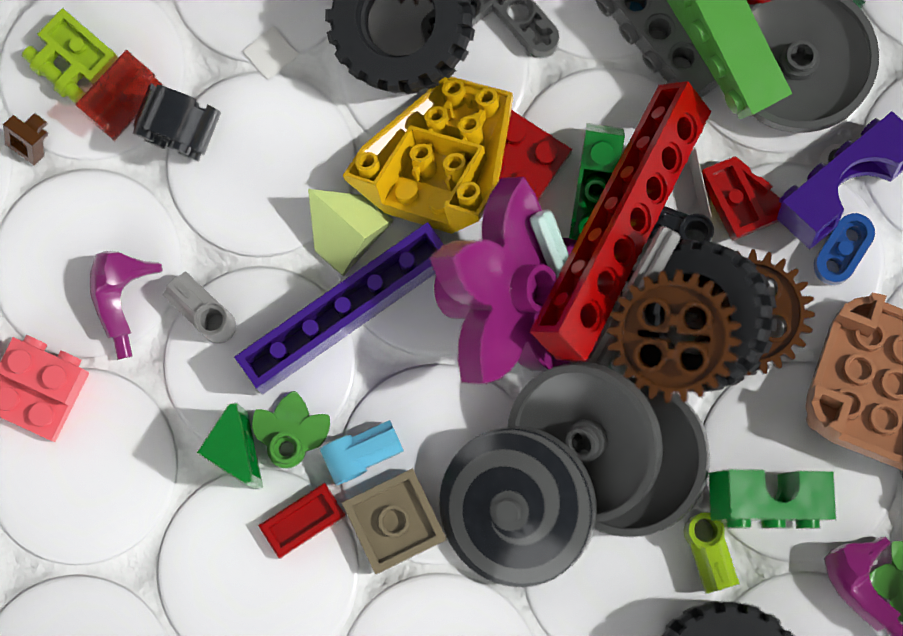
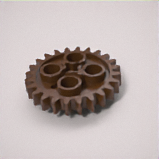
M752 249L748 259L757 266L756 270L760 274L765 275L766 279L774 284V297L777 308L772 309V315L779 318L784 324L783 335L779 338L769 337V341L773 343L769 353H763L759 359L761 365L758 368L763 375L767 373V363L770 361L777 369L782 368L781 355L794 360L796 356L791 349L793 345L800 348L806 346V343L799 335L800 333L810 334L813 331L811 327L804 324V320L815 317V313L805 310L804 305L812 302L814 297L802 296L801 291L806 288L808 282L795 283L793 279L799 270L796 268L786 273L783 270L786 264L785 258L780 260L775 266L771 264V252H768L761 261L757 260L756 251ZM699 280L698 285L703 287L710 281ZM714 284L711 294L715 297L721 288ZM691 306L687 313L697 315V320L688 325L695 329H701L707 323V313L701 307ZM731 315L728 316L729 322H731ZM698 335L693 341H706V343H709L711 338L708 335Z
M665 270L660 271L659 283L656 284L649 275L644 276L645 289L643 290L634 284L630 285L629 289L634 298L631 300L626 297H619L618 301L625 310L623 312L613 311L610 314L611 317L619 321V326L608 328L607 333L618 336V341L607 347L608 350H620L621 354L620 357L614 360L613 365L625 364L628 369L624 372L623 376L627 379L635 376L637 378L635 386L639 390L645 384L649 386V399H653L659 390L664 391L666 403L671 402L674 392H679L683 403L687 402L689 390L691 389L700 398L705 395L703 386L705 382L714 389L718 388L719 383L715 374L729 376L731 372L723 363L724 361L736 362L738 360V356L729 351L730 346H737L742 343L741 339L731 336V331L741 327V323L729 322L728 316L736 310V307L723 308L721 305L727 293L723 292L714 297L711 291L715 282L710 281L703 287L698 286V273H694L689 282H685L682 270L676 271L673 281L669 280ZM650 303H659L664 307L666 317L661 325H653L647 321L645 310ZM691 306L701 307L707 313V323L701 329L692 328L686 321V312ZM675 325L680 334L708 335L711 341L709 343L680 340L676 347L671 346V340L668 338L640 337L638 331L644 329L668 332ZM652 343L661 349L662 360L658 365H649L643 360L642 349L645 344ZM694 347L702 352L704 363L701 368L690 369L685 366L682 361V354L686 348Z

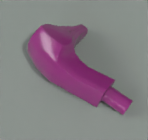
M104 251L96 254L90 271V296L107 338H113L117 359L119 360L133 357L128 334H131V330L121 308L120 298L122 290L131 281L146 275L160 273L163 271L162 264L158 262L139 260L118 251Z
M881 537L865 543H846L831 550L824 558L828 578L838 595L877 632L885 629L890 636H903V625L897 619L901 614L878 595L870 580V570L873 562L890 545L887 537Z

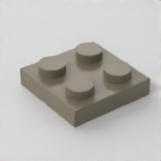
M413 468L342 502L375 575L447 541Z

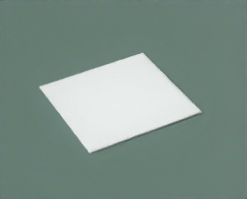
M274 26L242 51L267 80L271 79L299 56Z

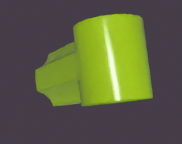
M703 512L690 517L683 529L684 537L690 545L705 594L740 584L724 537L723 522L710 521V512ZM699 520L709 522L713 528V536L708 542L700 541L695 535V524Z

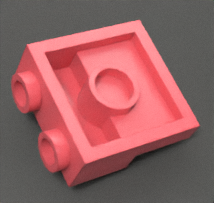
M26 335L23 341L13 337L0 361V418L56 442L89 372L79 367L82 360L60 350L56 357L45 352L47 344L29 335Z

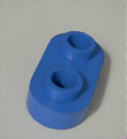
M851 213L839 221L837 227L830 233L814 260V272L820 281L828 285H839L853 274L875 237L874 225L868 217L859 213ZM847 230H854L858 235V240L851 241L846 235ZM827 261L836 262L838 272L829 271Z

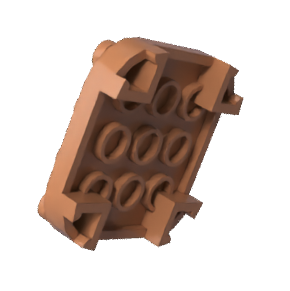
M872 292L869 296L855 298L849 303H845L830 324L807 392L806 422L812 430L817 431L819 435L834 444L903 470V309L886 303L887 295Z

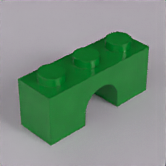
M727 469L709 472L710 521H726L728 529L751 528V521H761L762 529L786 528V521H795L796 529H819L820 521L836 520L834 472L794 471L777 474L778 491L774 499L769 495L766 488L765 470Z

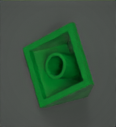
M238 403L229 404L197 453L244 484L255 489L263 488L249 413Z

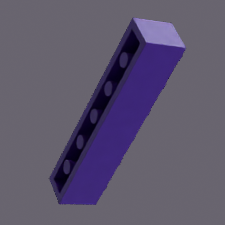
M425 223L241 351L234 358L255 388L262 395L432 277L435 271L430 257L444 246L443 242L429 223Z

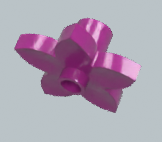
M524 177L501 178L494 187L483 212L482 240L454 241L444 245L430 257L436 274L434 294L439 309L449 318L465 319L458 340V366L461 383L486 384L498 380L511 371L517 362L531 371L541 372L561 364L570 363V360H557L529 332L557 278L554 271L547 266L530 223V217L542 210L534 191ZM563 238L568 254L570 255L577 241L570 238Z

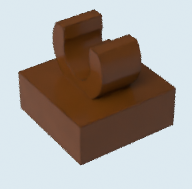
M36 113L30 116L25 123L13 115L3 124L5 145L35 166L44 157L43 140L48 136V132L43 128L47 125V121Z

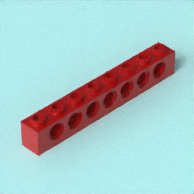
M688 81L658 85L529 331L557 360L587 361L699 136L703 132V128L712 111Z

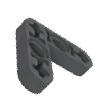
M472 0L477 6L475 11L476 19L472 20V26L493 11L534 57L547 58L557 50L559 31L533 0H504L502 5H500L502 0ZM514 4H522L529 10V15L525 19L517 21L509 16L508 9ZM435 9L430 11L421 23L422 39L425 43L431 36V25L435 24ZM535 19L538 21L535 22L534 29L541 36L550 35L549 45L547 46L543 42L538 45L535 44L536 34L530 28Z

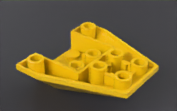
M452 76L450 78L444 77L439 81L438 86L424 93L359 149L343 174L344 180L385 214L421 225L428 222L432 228L453 234L480 221L489 195L499 182L513 103V93Z

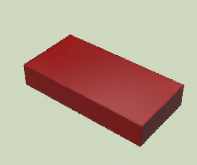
M324 482L258 526L277 557L281 559L346 517V515Z

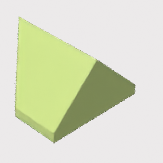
M308 189L314 250L329 265L344 276L394 220L363 195Z

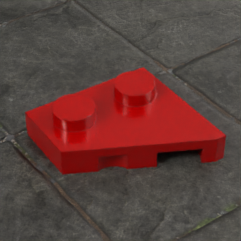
M736 156L701 171L705 189L731 241L779 222L777 216L781 203L779 202L780 197L771 191L773 186L764 178L754 175L750 167Z

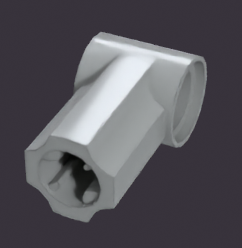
M186 271L179 276H175L167 285L162 295L196 327L198 332L215 343L226 342L232 338L236 330V321L233 315ZM214 315H222L223 321L221 326L216 330L209 331L207 325L210 318Z

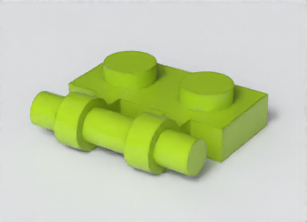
M64 8L37 34L47 45L40 52L33 46H28L22 52V57L30 63L29 67L35 74L46 77L54 84L53 88L60 96L68 97L75 104L80 103L86 95L77 86L78 82L85 77L92 85H95L119 60L116 53ZM59 56L71 65L64 73L53 65Z

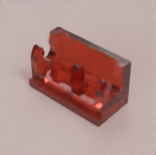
M126 49L75 105L88 120L115 141L135 120L149 83L155 86L157 84L163 86V84L155 78L156 75Z

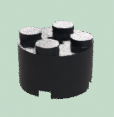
M149 83L133 123L134 130L132 134L162 149H165L167 145V147L178 151L179 155L199 162L201 155H205L221 112L208 104L206 109L199 107L200 104L196 102L197 99L162 85L157 84L155 86Z

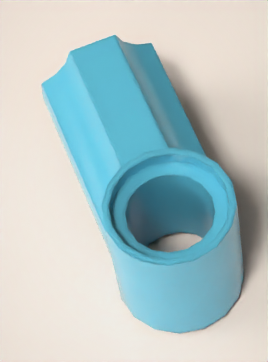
M390 420L354 437L348 435L320 448V452L335 485L353 480L366 473L367 468L404 452Z

